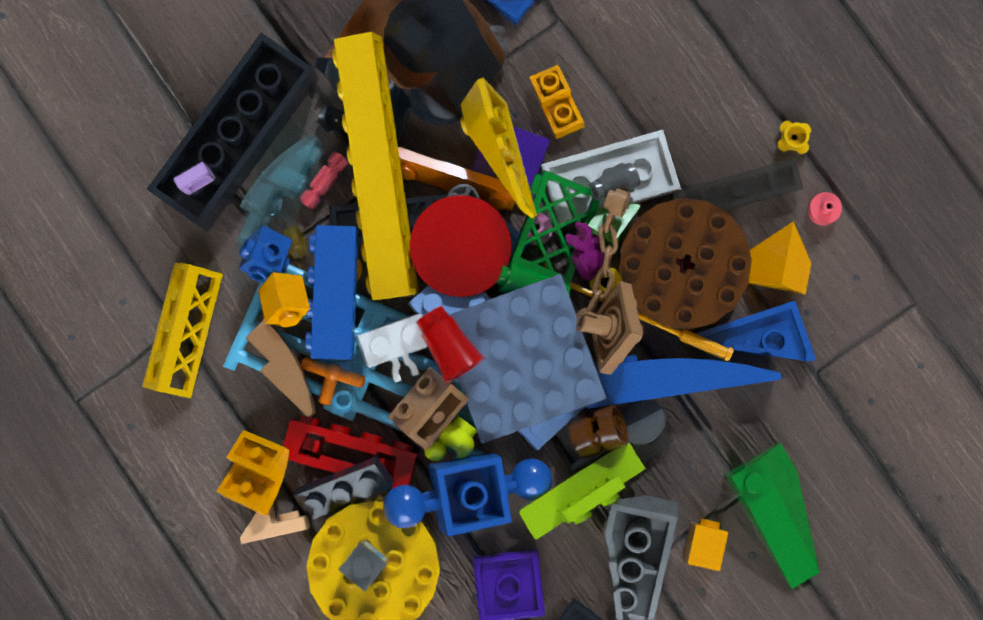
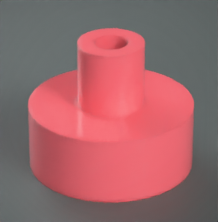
M822 192L810 200L807 213L815 224L829 225L840 217L842 204L836 195Z

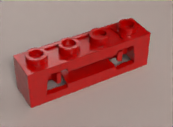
M300 415L299 420L290 419L283 447L289 450L288 460L334 473L359 464L326 454L316 457L303 453L304 449L315 453L321 452L324 441L309 438L310 434L326 437V442L373 455H379L381 452L396 456L395 461L383 457L380 458V461L388 472L394 473L393 479L395 482L393 488L400 485L410 486L419 453L412 451L413 445L396 440L393 446L381 443V436L363 432L362 437L349 434L351 428L333 423L331 429L318 426L319 419Z

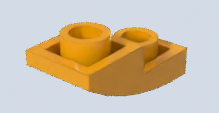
M559 65L529 77L555 139L585 128L584 120L571 96V89Z

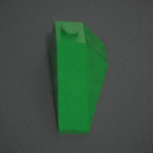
M781 443L774 445L725 474V478L789 587L793 589L820 573L798 472Z

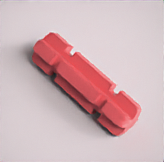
M332 153L327 160L328 165H323L309 184L311 188L309 190L306 189L301 195V203L309 209L313 210L321 201L319 199L320 196H325L339 177L337 173L339 171L342 172L347 166V159L340 153Z

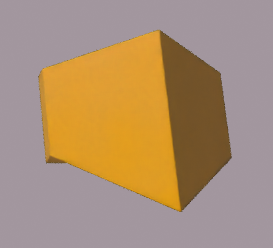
M793 221L750 249L752 263L749 284L802 295L806 294L811 261Z

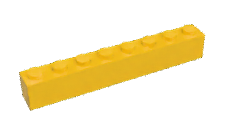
M373 32L334 39L335 49L332 51V57L336 68L339 70L340 81L337 83L339 98L344 104L345 114L342 115V125L344 131L348 133L350 145L347 147V158L350 165H353L354 178L352 179L351 186L354 196L358 199L359 211L356 213V220L359 229L363 233L364 243L361 245V254L363 260L367 262L369 274L366 276V288L368 293L372 295V301L419 294L416 269L410 254L411 234L382 36Z

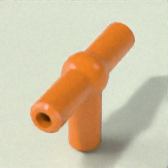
M308 357L302 360L301 368L303 370L325 376L318 400L321 404H331L337 381L358 388L364 386L365 376L342 369L337 364H326Z

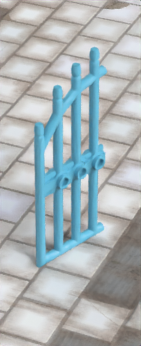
M289 264L284 274L302 275L304 285L309 286L308 272ZM260 282L223 364L225 368L235 371L238 363H242L260 371L269 362L266 359L244 351L248 342L246 337L261 323L257 321L262 310L258 290L264 282ZM356 293V307L365 310L358 328L355 327L354 361H318L326 364L334 363L342 369L365 376V383L362 388H358L337 381L332 402L330 405H324L323 409L351 421L354 420L356 413H359L402 431L388 418L391 414L390 412L362 401L369 382L403 397L413 387L400 381L395 383L393 378L375 371L376 366L366 367L356 335L410 317V315ZM306 313L302 319L312 323V319H307ZM278 330L292 350L311 357V352H306V341ZM415 352L409 353V359L415 363L417 368L427 371L431 367L442 376L436 361ZM306 377L312 394L320 397L323 384ZM458 378L452 381V383H455V387L463 393ZM466 403L457 415L471 426L476 427ZM446 446L447 451L454 453L452 460L459 459L456 456L457 453ZM474 448L466 457L484 454V452Z

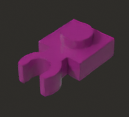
M576 222L577 236L567 234L565 236L566 242L575 248L570 257L580 277L591 281L602 268L605 254L601 251L599 237L592 235L590 226Z

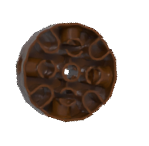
M680 198L657 204L634 221L622 242L618 268L622 282L632 284L634 298L637 301V309L642 314L663 326L693 329L715 323L736 307L749 284L752 258L746 235L729 213L708 201ZM685 255H688V262L692 263L691 269H685L681 273L679 272L680 266L676 264L677 258L683 259Z

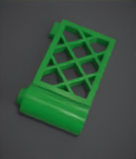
M544 170L541 175L535 174L530 191L531 194H534L532 199L536 214L546 210L552 227L538 233L533 222L535 217L530 218L526 214L507 267L502 266L496 281L498 291L507 294L560 274L553 270L549 258L563 252L568 265L562 278L570 295V283L576 269L569 251L573 246L566 244L560 228L573 222L581 223L580 219L585 217L583 223L589 224L595 216L601 200H595L589 188ZM548 180L558 184L563 194L562 198L549 203L544 192ZM567 188H568V189H571V190H573V191H575V192L569 194ZM579 194L592 198L588 210L578 215L571 198ZM542 201V203H543L544 206L538 208L539 205H540V202ZM566 201L572 218L558 224L551 207ZM531 231L532 237L527 238L529 232ZM555 231L561 248L547 254L540 237ZM535 240L541 257L532 262L520 258L524 245ZM540 262H544L546 268L537 264Z

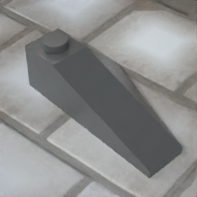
M644 495L619 499L611 503L605 536L608 546L617 620H654L677 524L678 502Z

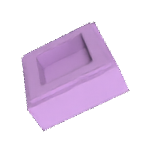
M201 162L174 178V181L181 191L190 195L214 181L215 177L210 168Z

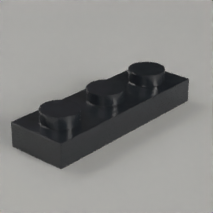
M378 456L298 487L294 498L312 520L391 490L395 480Z

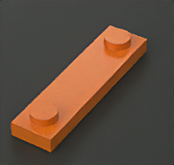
M398 147L403 179L416 180L447 191H451L457 185L467 184L476 189L479 199L485 200L493 208L513 211L515 201L500 179Z

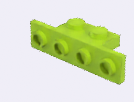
M628 442L626 446L612 450L520 509L519 515L535 540L563 522L569 524L573 521L575 525H578L592 516L590 510L600 503L605 507L616 501L620 497L618 492L625 488L623 483L645 470V467Z

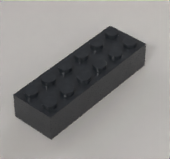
M261 32L146 190L208 232L319 78L314 68ZM203 162L212 171L215 177L214 181L190 195L185 194L178 188L174 178Z

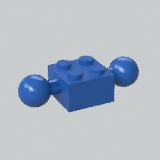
M492 452L428 465L432 491L421 493L418 489L409 485L397 486L386 495L383 502V512L386 519L395 527L410 528L422 520L425 512L436 510L438 528L446 536L511 523L508 495L516 493L524 500L534 501L550 491L553 480L552 473L544 462L537 459H526L514 467L512 474L504 475L501 456Z

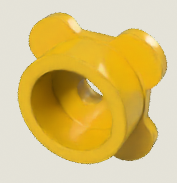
M784 121L779 127L782 133L781 140L777 143L778 149L782 152L793 150L797 151L798 154H805L809 150L807 142L811 133L810 126L806 123ZM792 135H796L797 140H793L791 138Z

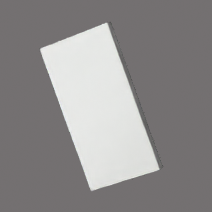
M663 130L541 164L542 171L547 170L590 189L589 185L591 182H594L619 163H631L636 168L640 177V185L631 193L629 201L635 204L681 191ZM548 180L547 190L551 202L562 198L563 194L559 185ZM567 188L569 194L575 192V191H573V190ZM583 194L571 198L578 215L588 210L592 198ZM601 199L597 212L604 207L605 199ZM566 201L553 206L558 224L572 218Z

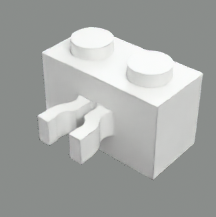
M415 314L356 335L366 367L370 368L391 360V374L396 383L401 381L398 373L401 367L398 357H401L404 365L410 368L411 375H418V369L415 363L409 359V353L428 347L421 337L422 332L416 324V321L422 315Z

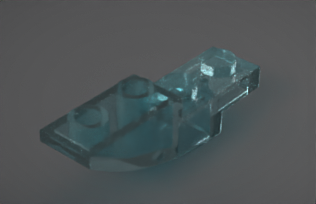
M311 134L295 143L279 155L257 178L239 206L250 215L237 239L238 243L243 245L245 240L250 238L263 225L267 226L271 216L276 217L283 204V200L280 199L282 195L294 200L297 193L302 194L309 179L306 174L311 165L316 166L323 152V149L320 148L322 143L317 136Z

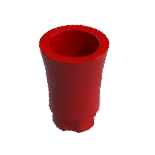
M442 305L416 321L422 332L421 337L438 364L446 384L461 377L486 359L467 338L453 316H449Z

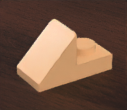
M272 504L266 517L256 512L240 537L241 544L306 530L311 527L309 516H299V512L296 510L279 514L280 521H276Z

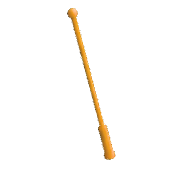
M573 282L570 283L571 289L593 298L594 295L591 290ZM605 298V299H603V300H599V301L602 302V303H604L607 298ZM638 312L640 320L678 336L680 341L718 357L724 362H729L734 351L733 348H727L687 329L679 330L674 327L663 326Z

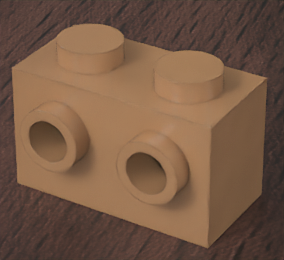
M429 367L388 418L407 436L425 450H428L464 407L469 398L451 383L446 384L443 377L433 368Z

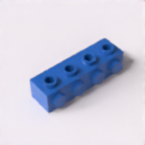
M316 225V234H310L309 249L310 254H315L314 267L310 266L308 271V285L314 286L313 299H308L310 310L307 312V319H312V332L306 333V352H311L312 359L354 361L359 233L356 226Z

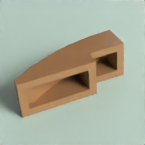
M264 319L246 337L269 360L260 371L307 417H311L316 410L305 372L284 337L272 324H266Z

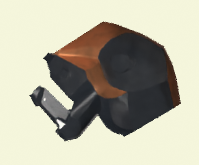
M363 0L338 37L342 38L367 32H373L382 36L398 147L401 144L409 112H412L425 122L437 125L455 123L463 117L460 104L476 81L484 78L490 84L502 68L506 58L505 52L488 23L468 0ZM334 43L325 57H316L313 68H318L330 82L333 90L337 91V83L340 81L339 70L336 68L332 57V51L335 49ZM324 106L319 113L318 120L315 122L327 132L334 130L348 137V133L344 131L342 125V115L345 112L333 106Z

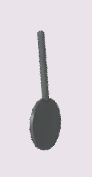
M641 400L631 404L624 411L623 417L628 430V442L635 445L647 444L661 434L665 426L666 416L663 408L657 402ZM597 455L581 458L570 467L572 470H576Z

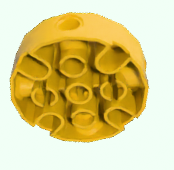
M380 498L351 504L328 518L312 541L306 565L310 592L323 614L331 620H415L419 618L434 596L441 569L437 540L424 518L417 525L410 528L395 527L386 519L383 512L384 499ZM363 539H366L390 559L383 571L380 572L366 591L362 590L338 570Z

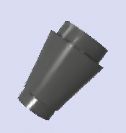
M619 163L594 182H591L589 187L594 199L599 201L606 199L609 190L616 191V189H621L633 193L635 188L640 185V177L633 164Z

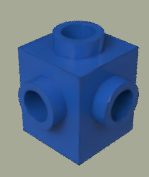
M263 225L243 243L239 252V256L243 258L238 269L248 273L251 279L258 282H265L273 272L284 273L290 261L287 258L292 239Z

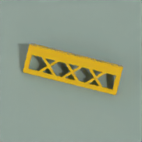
M174 262L142 387L172 395L192 397L223 276L222 273L190 264ZM199 275L211 278L208 291L201 296L196 289ZM198 306L202 313L201 320L192 327L187 319L191 309ZM190 337L194 344L193 351L190 355L183 358L179 350L182 341ZM181 368L186 376L183 390L170 387L173 373Z

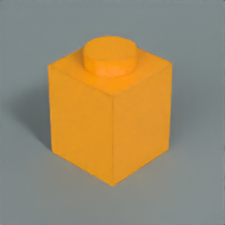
M273 272L258 290L266 324L280 325L282 327L296 326L310 310L302 275Z
M701 518L700 524L691 522L683 556L684 562L716 571L721 570L728 532L719 529L720 522Z

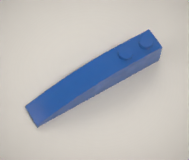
M637 355L626 356L624 361L609 375L599 373L598 363L593 361L606 399L587 405L585 409L781 380L782 377L779 372L745 364L684 358L638 361Z

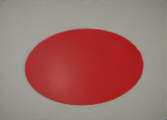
M450 196L434 202L419 216L411 233L410 254L417 273L431 288L448 296L468 297L482 293L496 283L502 266L507 267L510 260L511 237L504 219L490 204L471 196Z

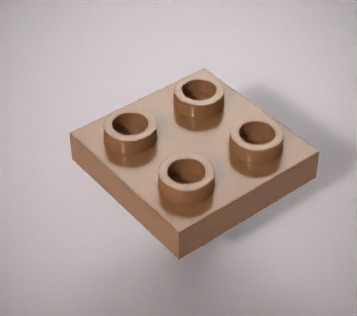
M620 281L596 314L581 310L577 315L576 325L580 326H577L576 330L592 333L599 373L611 375L643 335L632 284Z

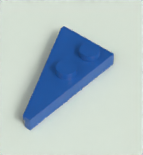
M795 301L696 333L727 348L731 347L736 352L807 362L816 360Z

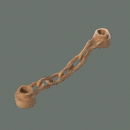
M616 189V191L609 190L606 196L604 208L608 209L609 212L605 224L600 226L598 232L600 248L605 254L603 269L596 276L592 288L594 296L587 308L581 310L593 313L598 301L607 298L614 281V273L610 270L611 259L618 249L616 229L612 224L615 216L621 218L624 216L629 205L630 192ZM611 230L613 249L611 246L605 248L603 231L608 233ZM609 275L605 293L602 295V290L597 291L601 277L607 278Z

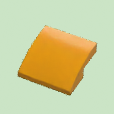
M243 430L226 457L234 464L216 492L266 517L282 484L288 463L289 450L286 447Z

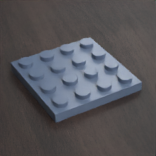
M561 274L449 314V316H453L471 343L486 358L479 365L458 378L463 394L469 398L467 405L482 444L606 399L584 335L576 330V327L580 325H576L577 316Z

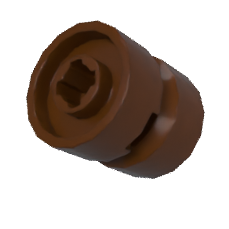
M614 404L597 409L594 416L591 413H585L573 417L569 421L571 440L581 458L600 454L604 447L607 450H613L628 444L629 436L626 422L620 409Z

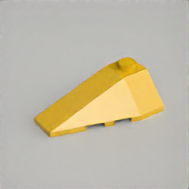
M484 78L478 79L460 104L463 117L460 118L462 129L467 136L471 137L518 207L530 218L536 217L534 202L507 102Z

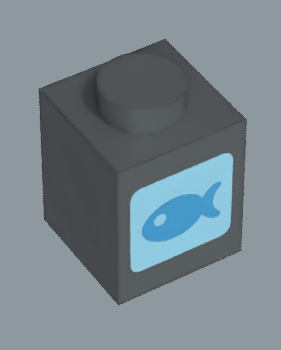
M363 539L338 570L362 590L366 591L390 559L366 539Z

